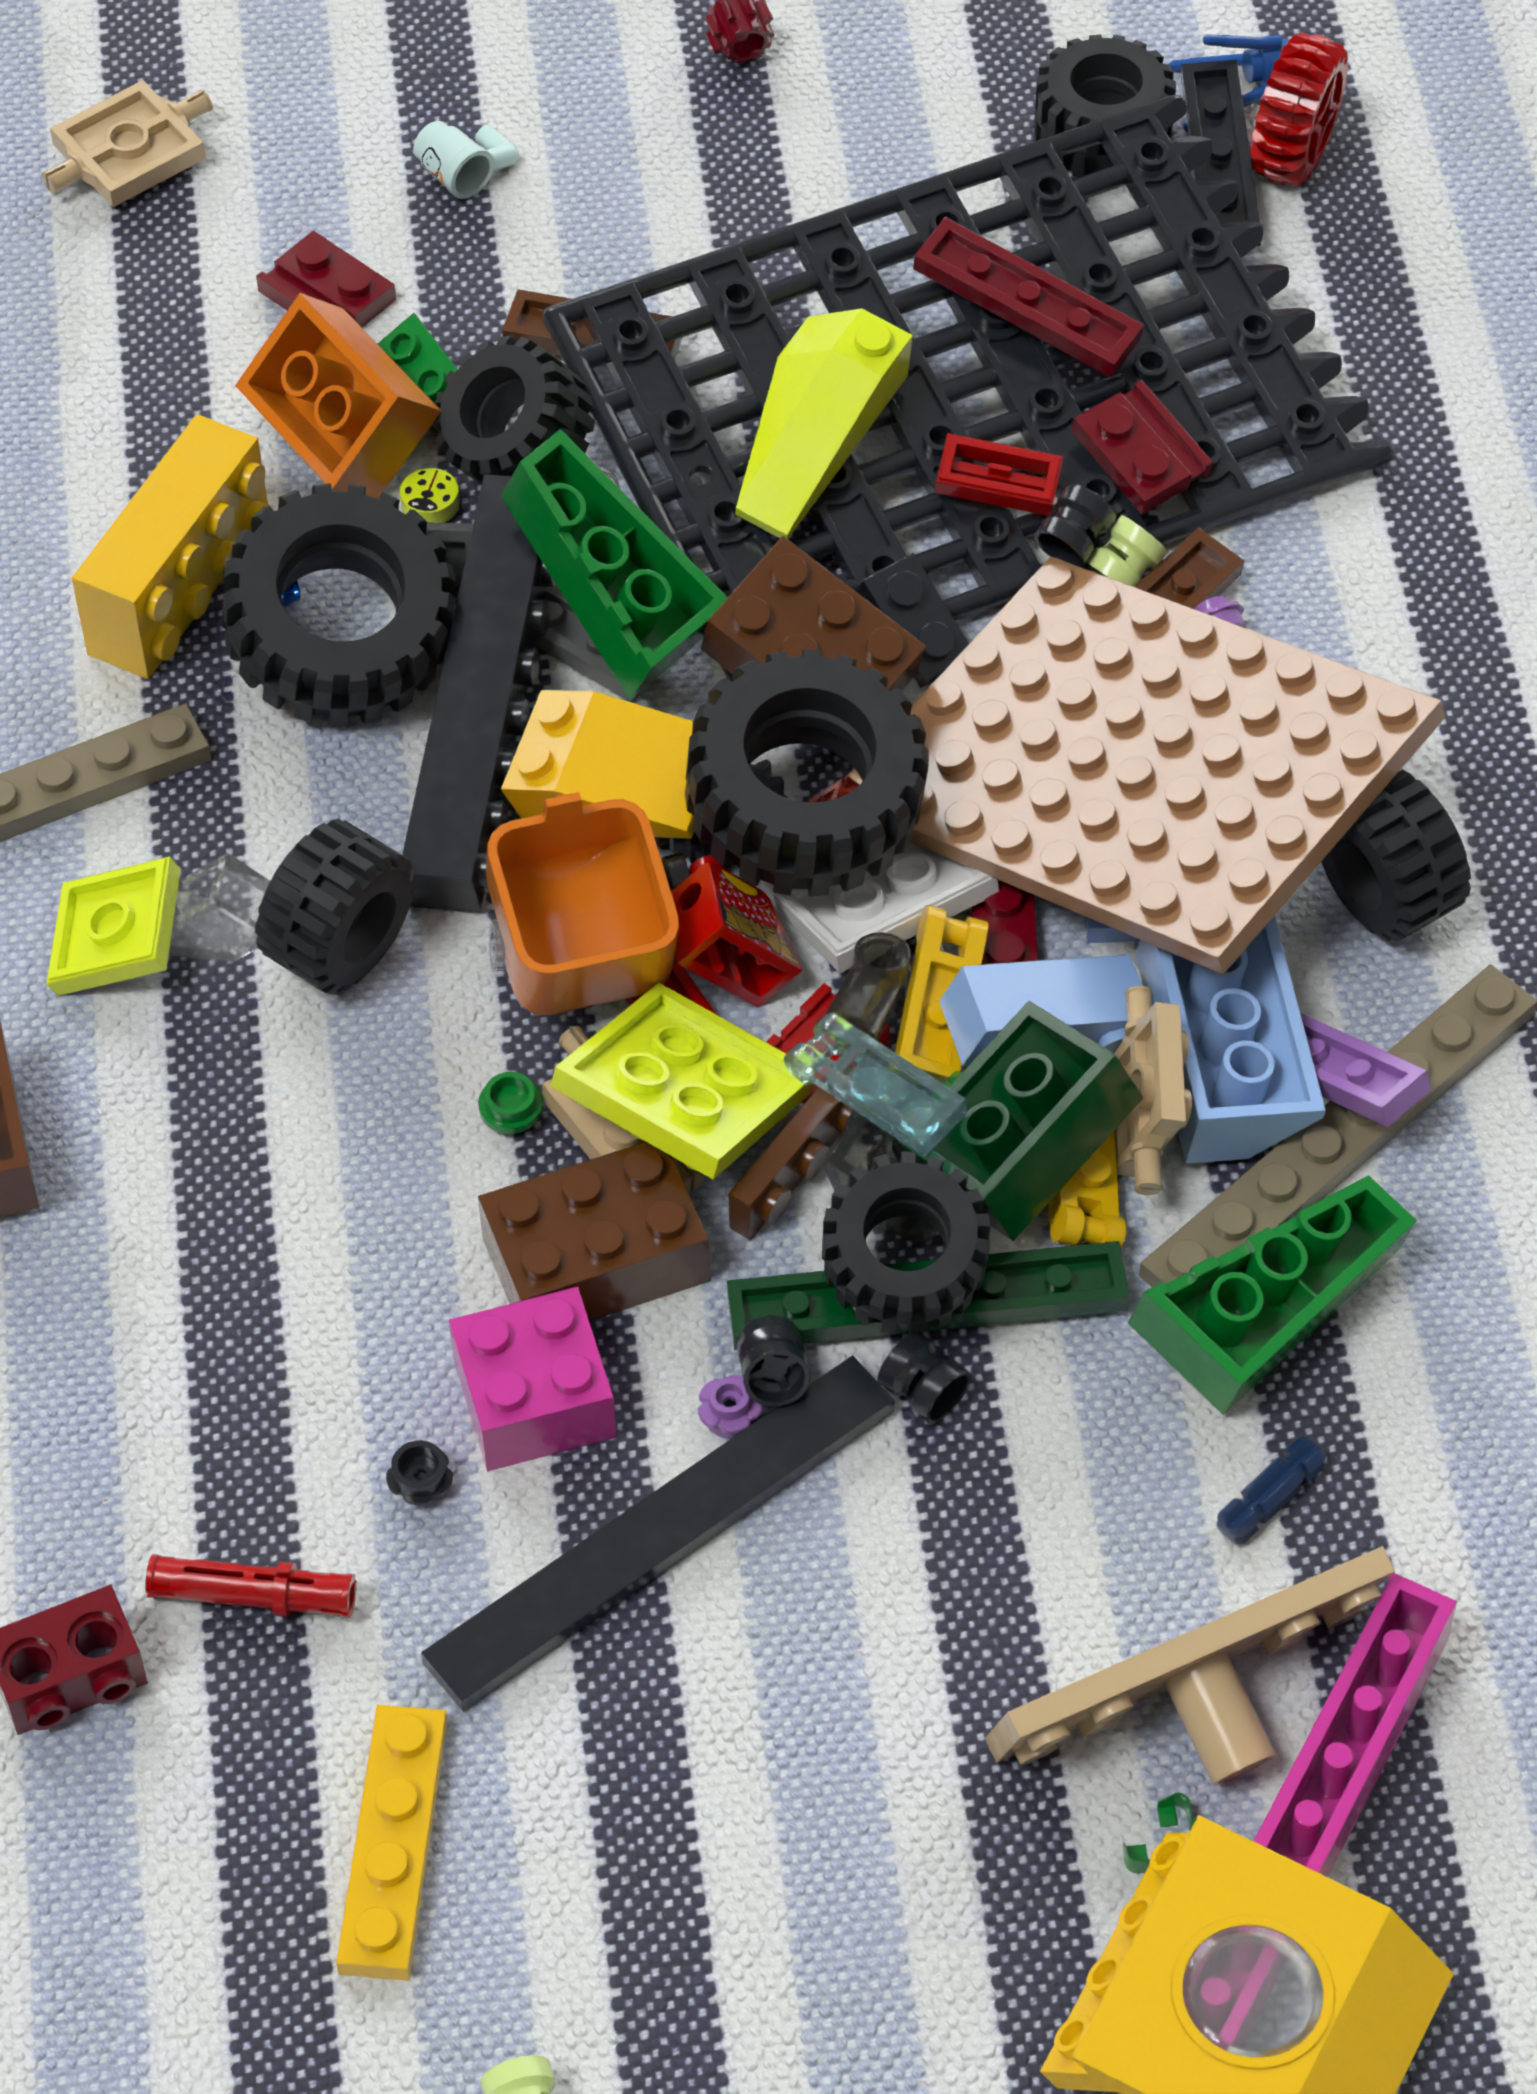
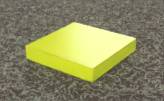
M171 857L62 883L46 983L57 996L167 970L181 868Z

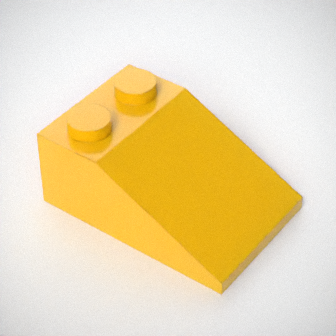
M541 690L501 790L521 819L543 814L545 799L580 792L582 806L614 799H624L635 803L646 813L654 837L692 839L694 833L692 827L693 815L687 811L685 778L689 737L692 735L693 721L595 691Z

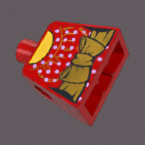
M712 856L699 858L690 866V876L671 892L679 921L675 951L677 963L759 1008L803 971L802 966L770 898L764 891L729 872Z

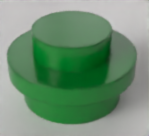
M503 1072L488 1081L480 1093L478 1106L480 1117L489 1128L504 1134H515L523 1132L536 1124L542 1114L543 1101L539 1088L528 1077L518 1072Z

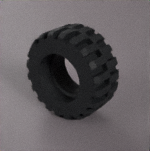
M328 483L312 485V495L301 497L297 490L280 496L277 511L274 512L270 506H264L251 518V531L248 529L240 531L232 545V559L226 563L223 586L222 627L226 629L225 645L230 659L237 662L240 661L239 675L250 688H256L260 684L263 685V700L277 710L281 709L284 703L294 707V718L310 723L312 722L313 715L316 714L328 716L329 726H347L348 716L361 715L362 722L365 724L382 719L383 707L390 705L393 711L403 709L412 703L414 688L418 691H425L436 676L437 665L444 662L456 602L454 597L456 580L453 565L445 562L447 549L439 535L432 533L426 537L427 521L417 511L410 509L405 515L399 511V499L385 492L381 493L379 499L365 495L366 486L348 484V492H332V485ZM325 569H344L362 574L382 587L391 598L396 608L395 617L383 629L371 636L354 641H331L314 636L299 627L284 610L281 604V597L288 587L307 574Z
M802 649V656L788 657L787 651L766 654L765 663L758 666L754 660L742 664L734 669L732 682L728 678L721 679L709 691L708 702L699 706L693 720L692 735L689 737L685 800L687 811L693 815L692 827L700 842L706 845L712 842L711 856L721 866L728 869L733 864L740 868L738 878L753 886H758L760 880L773 884L774 893L791 896L792 889H808V896L815 897L829 895L830 887L840 885L842 891H849L862 886L867 871L872 877L881 875L892 866L894 855L905 851L912 839L914 825L918 824L929 767V750L924 746L926 732L921 718L915 714L910 715L911 701L898 688L889 691L887 689L888 678L876 669L870 667L865 672L856 667V659L838 654L837 660L821 657V650ZM789 744H809L826 748L843 757L855 768L863 782L850 793L834 800L802 802L783 797L767 788L755 776L749 765L760 755L771 749Z

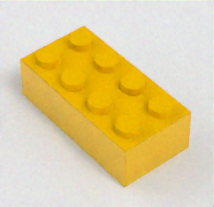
M198 414L191 420L72 576L87 655L148 680L163 660L167 661L174 655L181 635L193 619H199L205 613L212 593L224 579L226 563L232 559V545L240 531L247 529L251 531V518L264 506H270L267 501L264 481L265 467L262 465L258 437Z

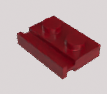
M314 230L275 260V268L266 274L261 271L256 275L258 292L285 310H288L299 293L343 308L361 328L396 301L394 283Z
M1143 380L1135 383L1133 390L1124 395L1120 392L1075 417L1073 420L1071 432L1141 514L1189 488V484L1199 477L1204 479L1210 476L1212 460Z

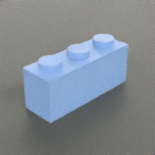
M1130 954L962 966L939 1000L962 1066H969L1028 1001L1033 1002L1114 1053L1125 1035L1124 1027L1127 1024L1125 991L1127 992V989L1133 986H1142Z

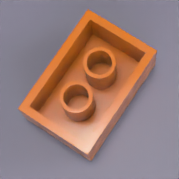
M299 293L235 384L238 390L326 484L331 483L333 491L348 492V484L366 486L365 495L379 499L381 493L387 488L441 412L430 398L343 308Z

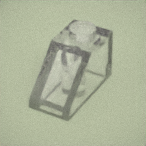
M228 853L179 880L169 955L235 962L258 949L256 944L258 935L255 934V924L259 916L258 910L261 900L271 880Z

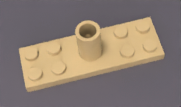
M1381 1546L1008 1711L985 1737V1740L996 1764L1016 1755L1020 1765H1025L1058 1749L1057 1743L1069 1737L1071 1730L1078 1728L1083 1738L1096 1734L1121 1720L1119 1715L1132 1709L1134 1702L1167 1689L1212 1785H1218L1271 1760L1276 1756V1753L1231 1659L1260 1646H1263L1267 1656L1280 1652L1305 1638L1303 1633L1318 1626L1321 1619H1324L1329 1629L1357 1617L1365 1612L1364 1606L1382 1596L1378 1587L1395 1572V1569L1384 1547Z

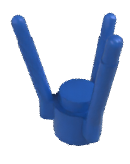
M1207 34L1202 39L1205 45L1243 48L1247 50H1244L1241 54L1172 60L1169 64L1173 71H1181V64L1237 59V66H1242L1246 81L1248 83L1256 82L1259 88L1242 95L1243 107L1245 108L1260 101L1267 85V79L1270 78L1273 71L1274 62L1279 59L1281 49L1288 43L1289 39H1282L1280 34L1265 37ZM1187 121L1183 124V130L1188 132Z

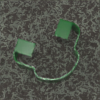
M1174 1793L1157 1802L1160 1827L1178 1826L1175 1806L1185 1810L1190 1832L1196 1820L1192 1818L1190 1801L1186 1795ZM1124 1842L1122 1848L1126 1868L1132 1873H1145L1150 1864V1859H1147L1145 1844L1126 1846Z

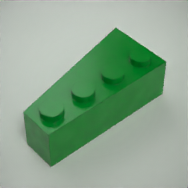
M561 429L520 461L501 495V498L629 700H632L703 639L708 619L728 598Z
M1368 1175L1302 1209L1296 1217L1271 1230L1267 1227L1248 1237L1244 1244L1217 1258L1213 1255L1192 1266L1188 1273L1167 1284L1163 1281L1144 1291L1128 1324L1224 1415L1398 1252L1417 1220Z

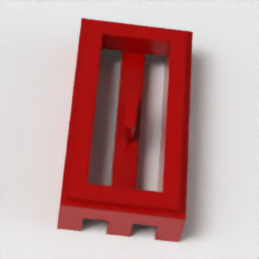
M947 433L934 493L1051 516L1063 456ZM954 456L989 463V465L983 466L954 460ZM1012 468L1047 475V478L1013 472Z

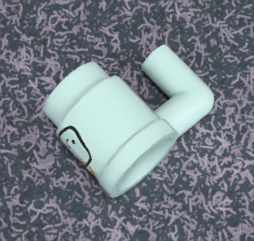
M434 121L420 131L413 147L414 155L421 161L424 170L443 184L452 195L460 199L476 195L486 186L492 172L513 165L519 158L517 147L490 125H485L479 129L475 137V143L458 128L448 126L442 121Z

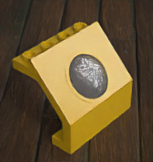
M1198 1815L1189 1833H1166L1162 1842L1152 1852L1150 1864L1131 1900L1122 1909L1118 1918V1925L1100 1959L1090 1969L1086 1985L1067 2021L1057 2031L1054 2045L1040 2072L1057 2089L1116 2092L1121 2094H1396L1454 1973L1390 1907Z

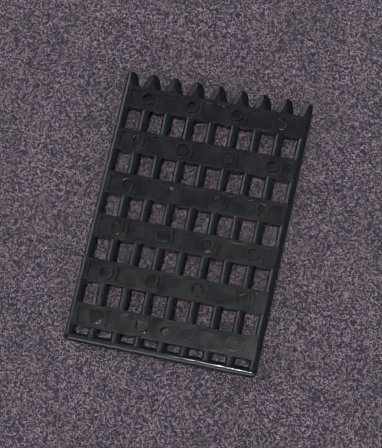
M1171 95L558 303L546 308L542 316L543 322L564 363L580 376L586 384L583 390L592 397L594 405L590 413L593 419H595V423L638 507L693 563L694 561L688 550L701 546L713 569L712 572L705 575L723 593L725 592L727 597L731 595L773 546L762 528L735 514L741 491V485L737 478L745 476L752 448L725 457L713 433L757 417L761 418L777 358L802 326L799 325L784 330L772 307L814 292H818L829 313L864 309L911 335L912 333L901 314L945 299L959 322L912 338L908 377L867 431L870 432L891 425L903 449L857 465L852 454H850L810 509L822 533L793 542V544L814 560L833 554L846 577L842 581L864 598L865 596L861 592L859 585L865 578L906 557L894 532L939 515L953 541L917 553L915 556L927 575L962 562L967 564L979 587L943 600L955 621L1009 602L1043 565L1039 564L1026 539L1034 537L1035 531L1048 516L1029 513L1014 519L1007 507L934 493L947 433L989 442L1021 433L1030 450L1063 456L1056 490L1057 499L1064 489L1071 484L1086 487L1101 496L1113 508L1116 514L1114 524L1123 515L1141 526L1162 545L1188 537L1198 527L1202 530H1207L1386 465L1394 457V450L1389 442H1350L1346 436L1349 431L1366 419L1369 409L1367 399L1358 396L1324 398L1319 389L1339 375L1342 368L1341 355L1333 352L1297 353L1293 347L1296 342L1314 329L1315 312L1307 308L1271 309L1267 301L1288 285V267L1278 264L1245 266L1241 257L1262 242V224L1253 221L1220 223L1215 216L1235 201L1238 193L1237 182L1224 178L1194 180L1190 174L1192 170L1210 158L1212 153L1211 139L1202 136L1169 138L1165 132V129L1186 114V102L1179 95ZM1101 143L1114 166L1072 180L1059 157ZM1000 178L1012 201L969 215L957 192ZM1126 185L1139 208L1097 223L1084 200ZM897 213L910 236L865 250L853 227ZM944 217L953 220L980 236L1024 220L1037 244L1011 253L1037 267L1049 264L1059 279L1144 324L1142 338L1112 378L1108 376L1069 390L1055 366L1075 360L1076 358L1050 344L1044 346L1038 337L933 280L889 294L877 271L913 259ZM1151 228L1164 252L1122 266L1109 242ZM794 248L806 271L760 286L748 263ZM1177 272L1190 295L1147 310L1134 286ZM689 284L701 307L654 322L643 299ZM1202 315L1216 339L1172 353L1160 329ZM583 320L595 343L582 347L571 323ZM713 328L724 352L678 367L666 343ZM970 343L983 367L938 382L926 358ZM1228 359L1241 383L1199 398L1185 374ZM606 364L618 388L605 392L593 368ZM736 372L748 396L702 412L690 388ZM1143 380L1213 462L1210 476L1204 479L1199 477L1190 482L1189 488L1180 492L1190 511L1149 526L1145 525L1136 507L1071 432L1073 420L1082 414V410L1096 406L1120 392L1123 395L1134 389L1135 383ZM996 388L1008 412L963 427L951 403ZM1254 403L1268 428L1225 443L1211 418ZM630 409L642 433L629 437L617 415L618 412ZM1280 448L1294 473L1251 488L1237 463ZM651 454L655 457L665 479L654 483L640 459ZM954 456V460L985 466L983 462ZM1012 468L1013 472L1047 478V475ZM915 470L928 495L882 511L869 486ZM697 472H704L709 474L712 480L708 484L698 485L690 477ZM677 500L689 525L676 529L664 506L665 503ZM1056 504L1053 505L1051 516H1055L1057 512ZM1111 528L1106 535L1097 537L1092 541L1094 550L1095 548L1105 547L1111 539ZM1085 564L1084 567H1082V568H1084V569H1086V570L1091 571V570L1086 566V564ZM721 666L726 677L732 682L733 674Z

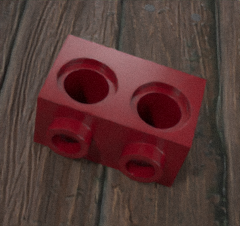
M112 1584L0 1628V1693L17 1735L33 1729H51L64 1722L70 1714L98 1703L112 1704L128 1697L135 1688L148 1684L140 1650ZM104 1646L113 1648L110 1653L103 1657H86L95 1648ZM43 1672L48 1674L43 1680L34 1684L20 1683L26 1676L32 1673Z

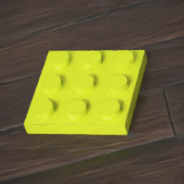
M658 983L555 1066L550 1087L573 1099L582 1107L594 1111L629 1131L636 1138L648 1142L683 1162L690 1169L698 1171L714 1180L813 1092L819 1072L663 984Z

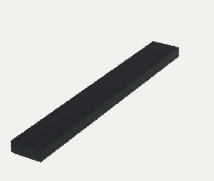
M853 1355L808 1385V1388L799 1399L791 1404L776 1407L423 1650L421 1652L423 1665L464 1712L894 1412L895 1400Z

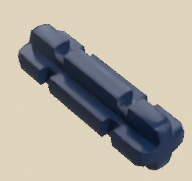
M1297 1438L1283 1451L1286 1456L1284 1459L1276 1458L1240 1492L1243 1496L1241 1499H1232L1218 1513L1216 1526L1221 1534L1227 1536L1233 1544L1240 1545L1246 1543L1259 1530L1257 1526L1259 1522L1267 1523L1302 1490L1299 1485L1300 1483H1309L1323 1470L1326 1455L1309 1438Z

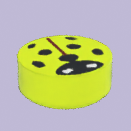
M436 468L417 470L409 474L400 486L401 507L405 515L411 509L417 511L427 522L445 523L453 518L459 509L460 500L457 481L444 470Z

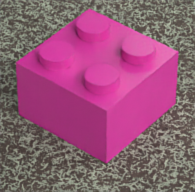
M578 1287L449 1319L453 1359L487 1472L616 1438L613 1394Z

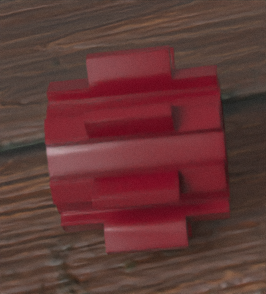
M717 0L714 5L709 6V15L705 16V21L710 30L706 36L715 54L724 52L728 60H736L737 64H744L746 60L759 59L762 57L761 53L765 48H770L772 43L770 38H773L775 35L770 22L774 18L765 0Z

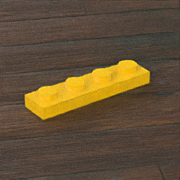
M377 1704L336 1961L339 1975L410 1981L448 1725L446 1710Z

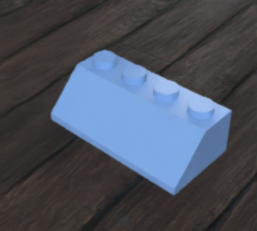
M1275 916L1224 974L1215 972L1145 941H1139L1136 959L1143 986L1149 987L1153 991L1152 1005L1155 1002L1180 1005L1181 1031H1185L1189 1039L1188 1056L1183 1066L1184 1089H1189L1191 1092L1192 1109L1187 1125L1178 1131L1186 1163L1249 1159L1324 1117L1326 1110Z

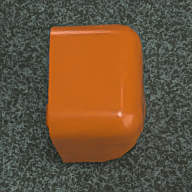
M580 792L545 799L543 814L507 822L500 825L491 834L487 845V885L505 945V966L513 993L522 1008L535 1015H555L641 996L658 983L664 985L669 979L674 966L679 921L652 827L643 809L635 803L624 799L606 800L582 806Z

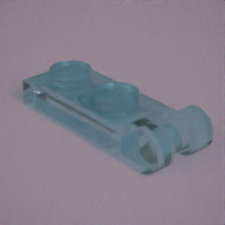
M832 1013L827 1014L814 1026V1037L808 1043H797L784 1056L785 1066L797 1080L808 1085L814 1083L924 1157L967 1114L966 1099L843 1018ZM832 1054H843L836 1062L829 1058Z

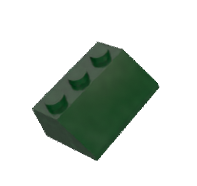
M1028 1001L906 1133L899 1143L906 1152H916L915 1160L919 1164L927 1165L930 1155L944 1160L943 1172L947 1175H950L956 1168L967 1176L966 1189L971 1191L977 1188L984 1200L982 1213H989L990 1225L1014 1242L1143 1100V1096L1115 1054L1033 1002Z

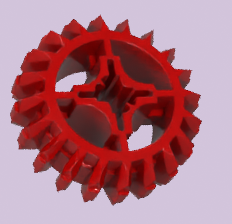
M1301 32L1289 39L1288 43L1281 49L1280 57L1274 62L1273 71L1270 78L1267 79L1264 94L1260 98L1261 104L1255 117L1256 124L1251 135L1253 140L1250 148L1252 169L1256 171V174L1267 177L1268 181L1285 186L1287 183L1297 187L1306 181L1307 178H1311L1314 168L1317 167L1329 140H1331L1332 131L1338 121L1339 109L1343 103L1342 97L1347 85L1346 76L1349 68L1347 64V51L1342 44L1332 42L1331 38L1314 33L1312 36Z

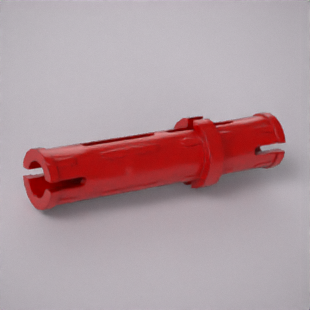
M152 1554L146 1571L145 1591L147 1592V1598L181 1599L213 1604L272 1609L274 1616L290 1617L292 1611L351 1618L356 1601L357 1581L355 1580V1574L298 1570L296 1564L290 1562H279L277 1567L220 1561L181 1559Z

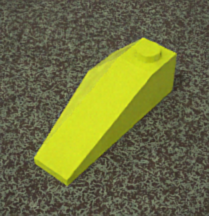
M864 309L809 316L777 358L736 505V515L778 538L784 536L789 539L908 377L913 335Z

